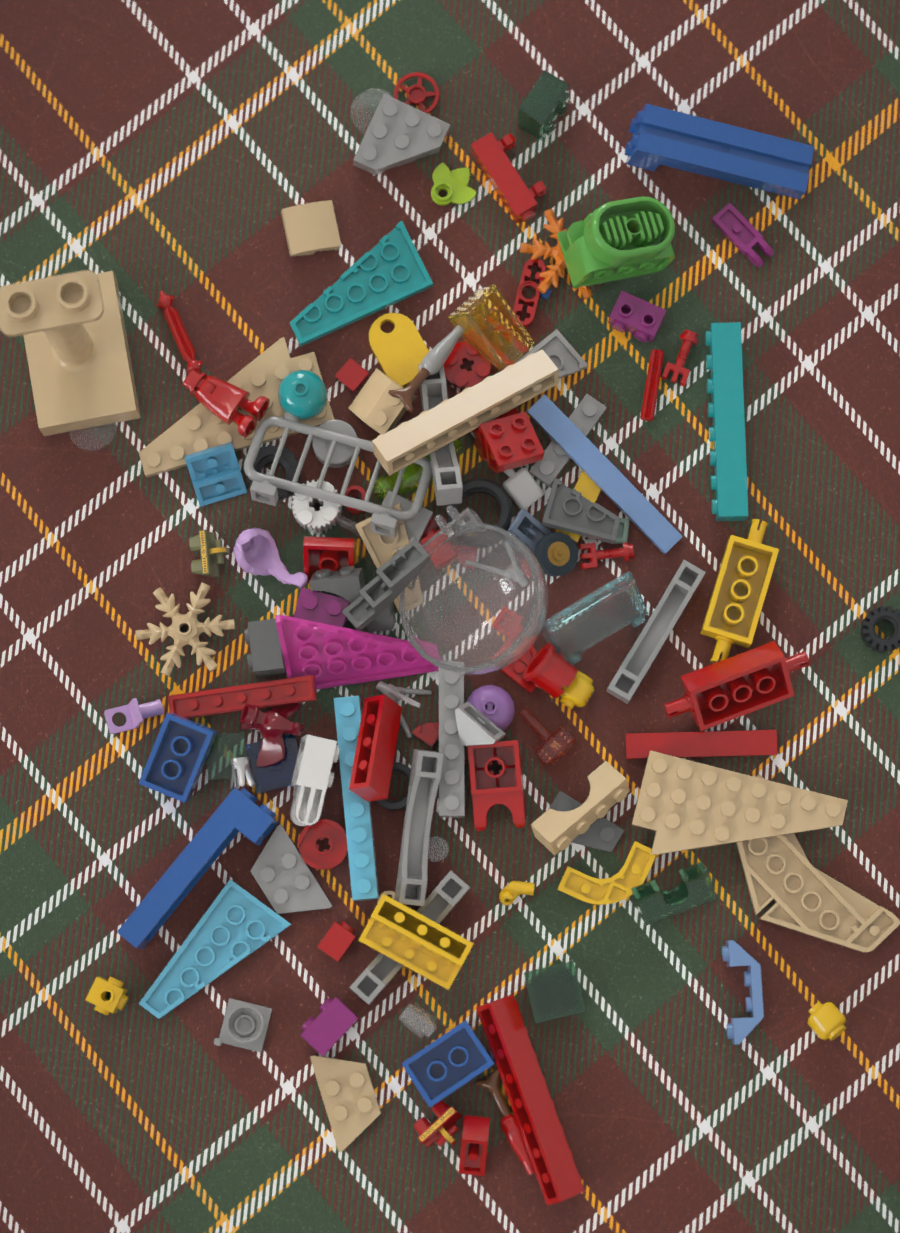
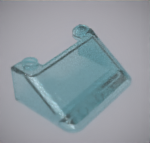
M631 571L617 577L553 615L543 623L542 633L547 642L555 646V652L561 653L565 660L574 665L583 659L580 655L583 651L629 624L636 628L647 621L645 617L648 615V612Z

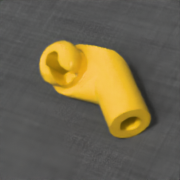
M511 881L501 890L499 894L500 902L505 906H509L520 894L533 896L535 883Z

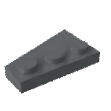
M555 477L542 525L614 544L621 518L596 502L592 503L581 496L580 492L568 488L562 484L561 480Z
M559 791L549 809L563 812L571 811L582 804ZM602 817L592 823L584 834H579L571 843L612 852L624 830Z

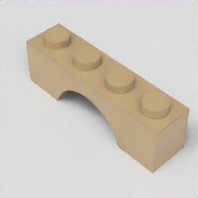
M607 761L587 776L590 784V793L587 800L581 806L564 812L548 809L531 824L534 836L552 854L556 855L559 851L565 850L572 840L579 834H584L592 823L598 818L604 817L613 805L623 801L630 792L627 779Z

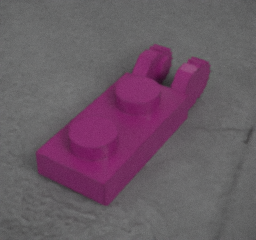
M728 203L711 219V222L744 255H747L748 259L755 266L761 267L763 261L752 249L754 246L758 245L759 249L768 257L774 255V250L763 239V236L731 203Z

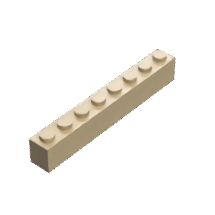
M543 349L536 353H531L525 359L514 365L507 366L504 370L493 376L486 377L482 382L464 389L460 394L450 399H445L436 407L423 411L419 416L408 422H402L395 429L380 434L376 439L372 440L374 455L390 476L475 430L480 424L489 422L558 385V368Z

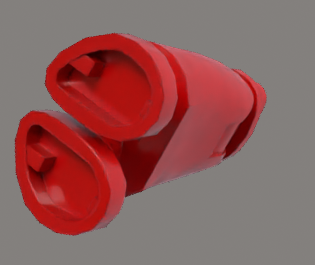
M192 370L182 384L190 390L192 396H195L204 407L228 425L232 422L237 424L238 434L244 438L248 437L255 430L257 421L263 419L270 404V399L265 396H260L255 401L248 400L249 392L221 379L207 375L204 372L200 374ZM238 409H239L240 411H241V410H244V411L247 412L249 415H243V414H241L240 412H238Z

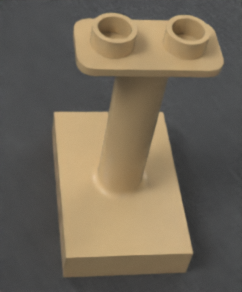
M83 270L0 287V329L9 337L24 335L38 427L44 436L141 418L118 282L113 271L95 274L90 270Z

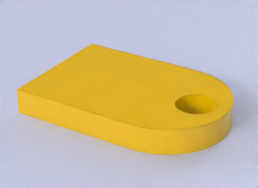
M387 313L377 318L370 328V347L384 373L402 387L408 386L418 374V364H421V361L429 352L416 326L403 314ZM384 322H392L395 328L390 333H384L381 330V325Z

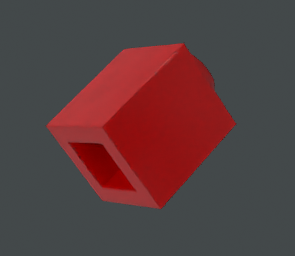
M344 921L340 925L334 922L317 947L337 962H340L357 938L352 934L355 929Z

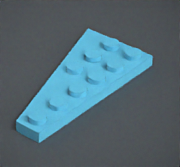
M230 879L139 1004L158 1019H161L292 924Z

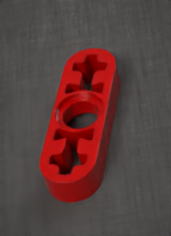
M539 258L527 260L523 268L512 312V321L519 328H527L534 321L540 297V291L537 287L544 280L543 277H540V274L546 271L545 263ZM534 265H537L538 270L541 272L536 273L535 281L533 282L530 281L531 270L528 268L531 269ZM526 287L533 288L536 291L535 297L532 299L524 298L522 295L523 289ZM523 304L528 305L527 316L530 318L520 321V317L517 314L522 313Z

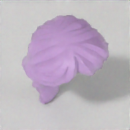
M251 528L239 535L234 547V556L238 566L244 572L255 576L273 575L283 584H293L299 588H304L307 585L308 577L305 573L290 574L287 571V567L282 563L279 550L269 531L261 528Z

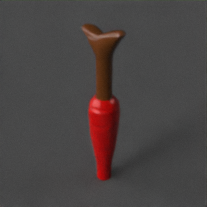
M496 1067L487 1079H479L475 1081V1084L491 1092L502 1116L500 1121L502 1131L524 1165L527 1174L530 1175L535 1173L515 1115L511 1113L500 1089V1074Z

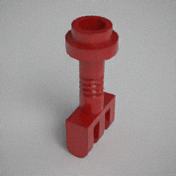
M685 329L684 333L680 334L679 339L683 341L680 353H678L675 364L667 362L661 379L666 380L669 376V371L674 373L671 382L676 383L678 375H682L680 385L685 387L690 370L684 368L692 344L697 345L699 342L697 333Z
M595 542L578 545L579 550H589V553L579 555L580 560L590 559V563L580 564L581 570L598 568V560L624 557L625 562H628L630 559L635 558L633 544H628V542H623V547L608 550H597Z

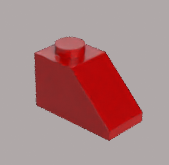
M464 1115L459 1174L484 1176L490 1118Z

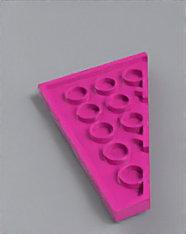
M284 615L275 616L287 678L314 675L316 690L439 671L436 648L433 645Z

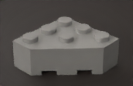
M383 94L353 159V165L377 175L388 169L416 161V159L438 153L448 134L450 124L389 95Z

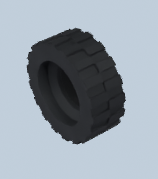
M267 445V447L259 449L254 463V470L261 473L267 463L274 461L279 445ZM285 447L278 462L286 470L284 479L292 481L299 462L296 456ZM299 475V478H298L297 483H300V481H301L300 475ZM247 476V482L251 488L253 480H250ZM277 488L278 500L280 501L290 497L293 493Z

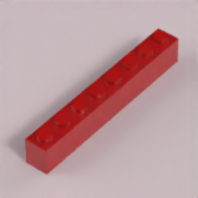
M511 994L476 1007L546 1204L562 1202L584 1192L582 1179L578 1174L572 1152L566 1141L563 1127L558 1119L554 1102L550 1097L546 1080L542 1075L537 1055L533 1050L527 1028L522 1020L514 995Z

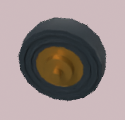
M551 532L542 536L536 543L534 559L538 568L543 573L552 577L563 576L571 572L576 566L578 548L575 541L569 535L562 532Z

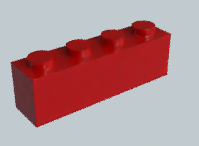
M385 694L364 699L349 790L367 802L388 798L402 707Z

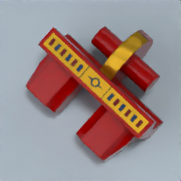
M440 1100L431 1109L438 1117L434 1123L430 1124L425 1117H422L413 1125L420 1135L417 1138L428 1148L434 1142L440 1147L447 1141L452 1146L456 1143L452 1136L459 1130L455 1123L462 1115L453 1106L450 1107Z

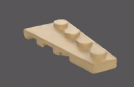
M401 503L393 505V509L402 511ZM371 517L355 524L377 569L409 544L405 521L397 520L398 531L395 538L371 532ZM417 575L393 601L399 614L423 602Z

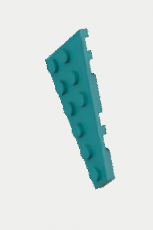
M402 220L388 235L379 240V243L374 248L366 252L343 273L338 281L329 286L314 303L308 305L290 322L300 347L433 287V282Z

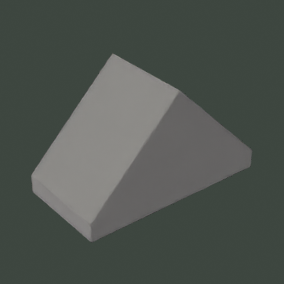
M466 702L455 710L460 746L494 744L505 736L501 729L471 703Z

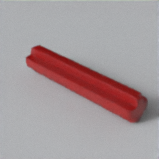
M653 349L650 354L640 416L641 420L653 421L664 358V351Z

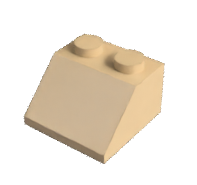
M376 368L349 406V409L378 433H387L396 427L407 411L401 399L392 397L388 392L389 390H397L404 387ZM413 395L412 403L416 398L415 395Z

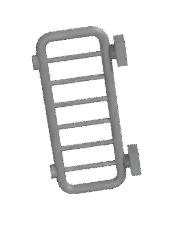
M288 412L285 413L284 418L267 417L257 426L244 462L245 474L250 480H253L250 488L252 500L276 506L279 498L277 488L366 511L373 513L370 520L371 532L391 538L396 537L398 531L397 520H411L420 512L432 477L431 463L427 457L414 462L422 466L423 473L411 508L407 511L393 509V505L406 467L399 472L388 507L369 502L381 466L378 460L364 501L345 496L360 449L374 452L372 441L300 423L297 416ZM271 426L284 428L285 430L269 474L256 472L254 470V463L266 430ZM289 430L308 435L292 481L273 476ZM313 436L332 441L316 488L297 483ZM337 443L356 447L340 494L321 489Z

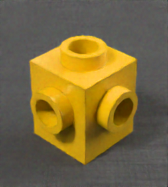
M111 976L108 980L96 977L85 1000L96 1005L94 1010L108 1016L109 1012L117 1013L118 1009L123 1010L128 1000V996H126L128 990L122 987L123 982ZM108 992L111 993V999H110V1000L107 999V993H108Z

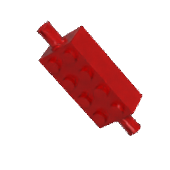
M775 641L680 676L685 691L684 697L664 703L667 717L671 719L674 716L690 711L700 731L709 729L795 696L790 672L810 666L809 658L805 651L785 658Z

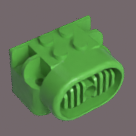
M641 196L605 203L595 209L594 213H589L583 221L572 223L567 231L557 233L573 289L659 273L675 259L671 245L675 233L673 216L663 203L651 197Z

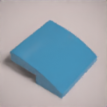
M232 442L184 456L200 507L247 493Z

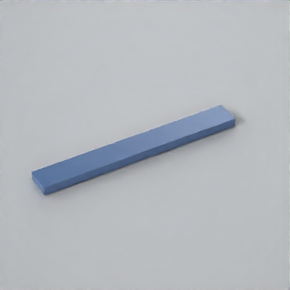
M545 394L526 412L663 554H666L683 537Z

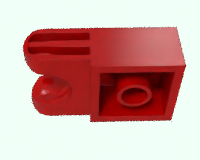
M520 741L468 745L474 825L477 832L484 831L487 828L488 813L491 807L496 804L507 806L512 813L514 825L517 828H525L526 810ZM495 760H497L499 765H502V771H499L498 775H495V772L489 769Z

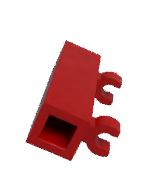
M491 132L471 144V153L516 224L522 220L526 222L536 215L538 203L535 199L544 196L547 193L545 191L547 188L542 181H539L528 189L505 154L506 151L516 146L515 138L509 133L500 141H497Z

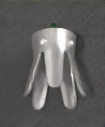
M238 751L239 758L230 759L232 765L230 789H232L233 783L236 789H239L240 786L243 787L245 785V776L248 785L253 787L256 785L250 769V757H241V753Z

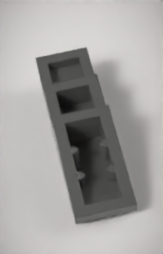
M415 539L412 540L376 570L378 576L359 591L361 596L342 611L343 614L358 631H361L399 596L431 557Z

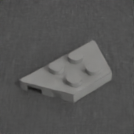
M281 824L278 825L252 867V875L277 914L330 909L333 907L302 859Z

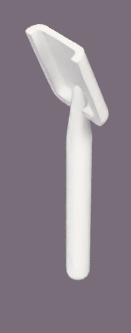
M521 468L516 473L513 469L503 471L509 476L503 482V488L520 510L527 509L545 494L526 468Z

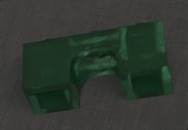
M703 862L679 870L680 883L671 891L660 890L655 880L631 888L638 912L645 926L717 899L710 875Z

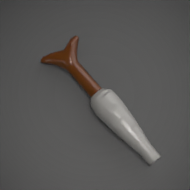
M457 325L450 334L427 353L421 361V370L407 387L389 390V395L401 399L405 408L412 412V399L415 391L428 375H434L441 369L459 337L463 334V327Z

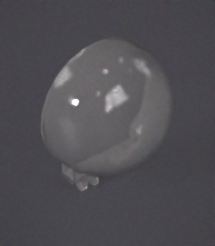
M449 505L446 509L453 519L450 523L447 524L444 517L437 515L434 519L441 529L437 534L423 545L414 536L408 540L410 543L415 539L431 558L400 593V614L403 629L417 652L440 669L461 675L488 674L504 669L514 663L535 643L543 629L548 612L549 593L546 578L535 554L521 539L503 528L483 523L477 513L469 508H466L459 514L455 507ZM400 546V547L397 549V552H399L400 550H402L403 547Z

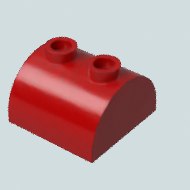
M304 537L303 562L304 573L308 577L307 583H309L313 573L318 570L330 569V571H339L342 567H355V538Z

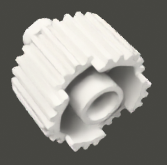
M312 480L311 483L307 481L306 485L316 488L318 480L317 482ZM323 481L322 490L338 494L333 485ZM294 492L295 496H292L293 501H291L293 515L297 523L301 527L303 526L305 530L308 529L309 532L314 531L315 534L317 532L322 534L323 531L327 532V529H332L331 526H335L336 521L339 522L338 517H341V513H343L342 505ZM320 503L323 506H320L319 511H315L312 505Z

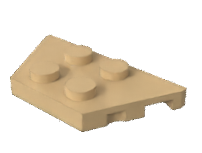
M313 1055L310 1056L338 1151L342 1152L381 1114L366 1063Z

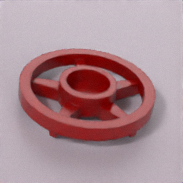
M420 72L409 73L403 76L395 86V99L398 100L400 88L407 93L408 100L405 102L406 104L418 105L420 110L427 114L431 113L438 104V86L427 74ZM419 77L417 84L409 88L402 85L410 78ZM422 79L429 81L434 87L435 92H426L422 86ZM435 96L433 104L425 110L423 103L426 98Z

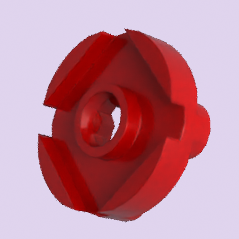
M476 341L456 343L444 363L446 380L450 385L462 390L482 382L490 375L492 367L489 353ZM464 360L473 362L471 371L468 372L466 369L460 368Z
M323 819L318 820L312 825H307L299 836L298 846L301 857L312 868L331 870L340 865L347 856L346 833L338 823L332 820ZM325 838H328L330 849H324L323 852L319 851L320 846L317 844V841H323Z

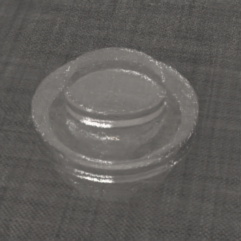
M441 837L429 838L428 859L433 862L444 860L449 851L447 842Z

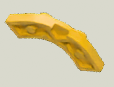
M634 841L623 867L614 876L598 879L568 866L557 890L583 902L595 905H608L620 902L631 896L643 884L656 855L651 854V848Z

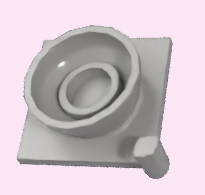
M229 998L220 1036L215 1038L214 1045L219 1047L224 1043L262 1052L272 1008Z

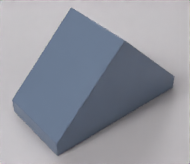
M525 509L520 510L508 529V536L532 551L535 550L536 543L542 536L551 533Z

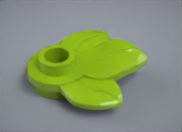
M444 163L436 167L432 175L434 185L431 189V197L436 204L448 205L452 202L462 205L468 203L476 196V191L468 187L470 180L469 168H458L450 171ZM446 191L447 196L440 197L439 192Z

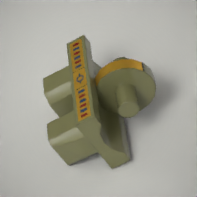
M199 530V535L189 538L191 551H200L201 559L193 560L191 563L192 573L213 578L220 577L219 565L224 564L223 556L230 554V548L223 547L222 539H217L215 532Z

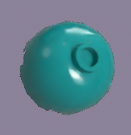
M293 371L284 377L279 386L278 398L280 406L285 413H291L297 416L299 420L305 421L316 415L318 416L327 403L328 395L325 384L318 375L311 371Z

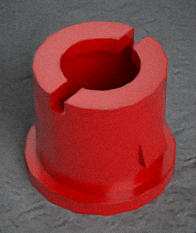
M548 643L529 662L522 678L526 682L533 681L534 686L543 689L555 699L564 693L563 685L567 688L571 685L578 669L565 660L561 653L555 652L554 645Z

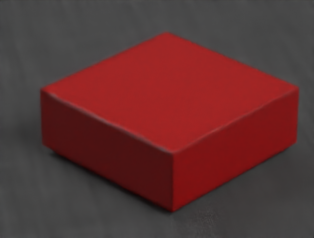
M350 358L336 373L335 378L354 393L367 379L369 373Z

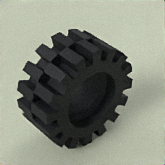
M880 606L866 615L861 623L860 632H862L861 638L866 641L865 645L867 647H872V650L875 652L885 653L894 651L900 646V611L898 609L893 610L891 606ZM886 620L892 624L894 632L890 638L882 639L876 634L875 625L878 621Z

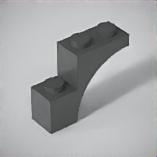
M354 566L342 567L339 571L321 569L313 573L309 581L311 591L331 592L345 598L350 603H353L361 596L359 591L365 586L362 568L355 569ZM393 602L367 625L368 632L393 630L396 623Z

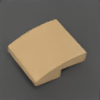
M332 200L306 203L281 210L290 257L313 255L316 251L337 250L341 247Z

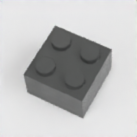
M276 618L248 622V629H244L246 644L251 648V654H247L249 669L258 678L287 675Z

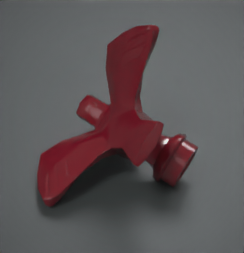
M299 703L272 707L271 711L261 712L255 704L245 705L240 717L242 730H257L261 732L263 737L258 752L257 767H267L285 758L283 733L302 734V724L287 720L300 708Z

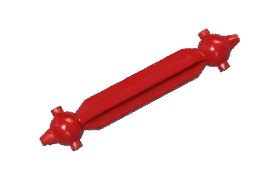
M160 291L157 307L164 309V317L183 360L188 363L185 371L187 374L192 370L200 373L203 362L196 360V352L177 310L172 306L174 297Z

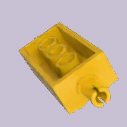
M752 519L747 539L731 535L728 539L700 633L717 640L711 658L713 663L718 662L720 654L722 655L720 661L727 659L731 645L735 644L749 648L752 644L779 552L777 548L762 544L764 533L768 526V523L765 521L760 523L759 530H757L760 520Z

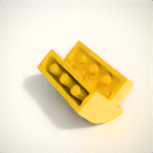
M385 894L380 898L358 940L447 990L451 987L474 944Z

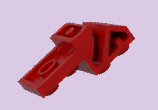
M516 407L489 422L480 424L478 428L472 431L475 436L474 444L480 458L488 462L489 468L495 473L543 459L544 450L526 411L518 413Z

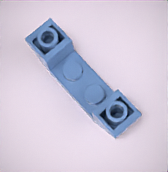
M734 940L726 941V946H722L723 962L727 961V967L748 966V971H744V985L749 986L750 997L745 998L746 1012H751V1017L730 1018L731 1023L727 1024V1038L732 1039V1044H740L764 1017L761 965Z

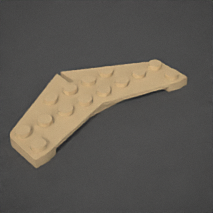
M760 774L756 776L757 778L764 779ZM794 833L736 842L755 915L772 899L776 902L759 919L860 952L874 950L900 925V920L892 912L813 867Z

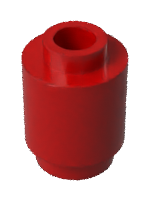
M350 486L345 493V496L363 501L366 495V491L360 486ZM345 506V509L351 514H361L364 512Z

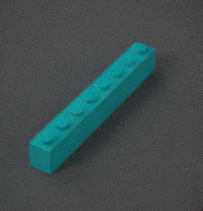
M741 322L711 323L709 331H705V345L710 346V355H706V370H711V379H707V394L711 393L712 403H708V418L712 417L713 427H709L708 435L709 442H713L714 450L709 453L710 466H714V475L710 477L711 490H715V499L711 500V512L716 514V521H746L748 518Z

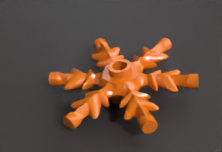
M553 209L544 212L549 224H544V227L553 233L549 237L557 239V245L551 247L545 241L544 246L536 239H533L534 245L528 243H521L520 252L533 253L531 257L533 260L543 255L544 260L549 256L554 257L556 260L555 265L546 266L550 270L540 274V277L545 279L537 289L543 294L547 292L551 284L555 288L558 287V275L563 278L562 270L567 268L557 236L558 232L567 231V229L562 230L564 220L560 218L557 221ZM589 286L580 287L584 299L593 296Z

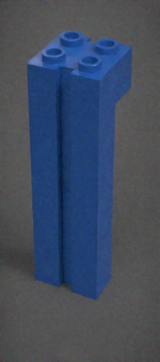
M646 104L641 111H638L635 119L633 118L631 121L629 133H632L631 142H627L624 153L625 156H628L626 165L655 171L660 164L795 199H800L806 193L809 178L808 171L815 146Z
M234 788L117 933L135 948L144 949L240 831L253 843L260 846L278 824L274 820L276 814L264 804L258 807L255 804L257 799L244 788L241 791Z

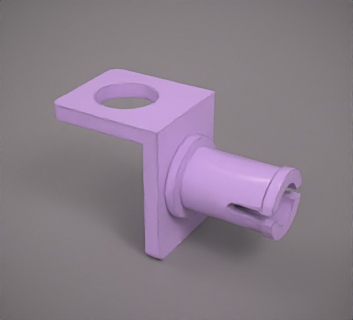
M134 698L128 705L105 710L104 715L109 733L116 734L136 729L141 725L143 719L163 715V706L160 699L139 705L137 698ZM122 713L126 717L125 725L121 727L114 725L112 722L113 715Z

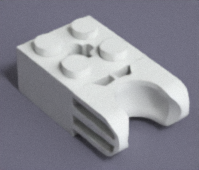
M308 734L301 737L290 785L295 787L290 818L298 826L312 825L320 818L326 789L328 787L331 788L334 773L330 772L333 762H337L340 748L336 747L337 741Z

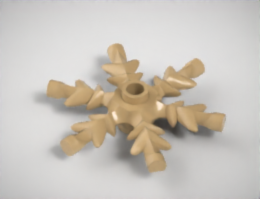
M201 583L197 595L194 592H190L191 604L186 603L189 612L185 615L178 612L180 604L175 606L174 594H171L168 598L161 587L153 592L154 596L161 603L155 605L158 610L167 612L163 617H171L172 624L166 627L160 622V627L152 623H147L148 630H136L135 634L136 640L150 638V645L159 638H161V642H164L167 636L174 639V645L166 647V649L171 651L160 658L162 661L166 660L160 673L170 677L174 664L178 668L181 667L180 655L185 656L182 647L187 644L193 647L191 656L196 653L198 666L203 661L210 672L218 667L210 656L215 655L216 652L204 647L208 643L200 642L199 635L205 632L211 637V632L216 635L224 636L222 630L235 629V620L221 621L222 615L216 616L211 622L209 617H207L204 623H200L197 620V614L205 612L201 608L211 601L210 599H205L210 589L209 585ZM187 624L189 630L186 633H182L180 628Z

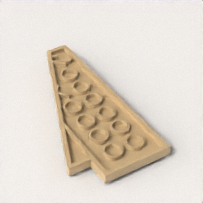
M283 337L227 382L249 392L248 400L255 401L260 396L270 399L269 407L262 419L264 420L271 416L284 418L285 412L280 406L278 391L285 376L293 371L308 370L318 375L321 380L322 377L315 353L311 352L290 358L287 344ZM328 397L325 408L318 416L316 415L305 421L298 420V422L319 427L326 421L334 420ZM200 403L139 452L145 476L147 478L185 467L187 464L184 456L232 442L235 452L250 448L257 426L248 437L244 438L238 434L237 424L234 422L229 425ZM238 409V412H240L241 414H243V415H249V414H248L247 412H245L244 410H241V411H240V410ZM276 426L269 427L266 430L262 444L282 438L285 429ZM289 430L288 436L297 434L299 432Z
M649 751L632 825L656 831L651 854L658 855L842 826L848 800Z

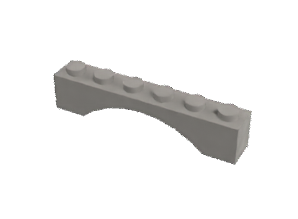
M418 364L419 372L421 370V364ZM444 365L436 374L428 375L419 387L423 411L430 410L445 399H448ZM452 441L429 454L437 506L462 503L463 486L454 442Z
M683 560L606 692L626 704L629 703L704 577L705 571Z
M439 664V752L444 753L439 782L440 818H465L464 746H460L455 710L464 704V664Z
M419 749L413 750L394 900L401 904L424 906L430 827L441 778L444 753Z
M450 871L425 900L424 906H420L416 912L440 924L468 892L470 887ZM380 953L349 988L370 1005L403 965Z

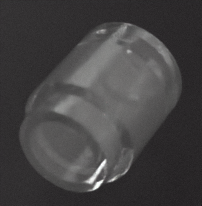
M411 1002L398 1018L403 1022L402 1025L420 1039L424 1036L429 1038L437 1028V1025L434 1024L436 1018L418 1004L415 1006Z

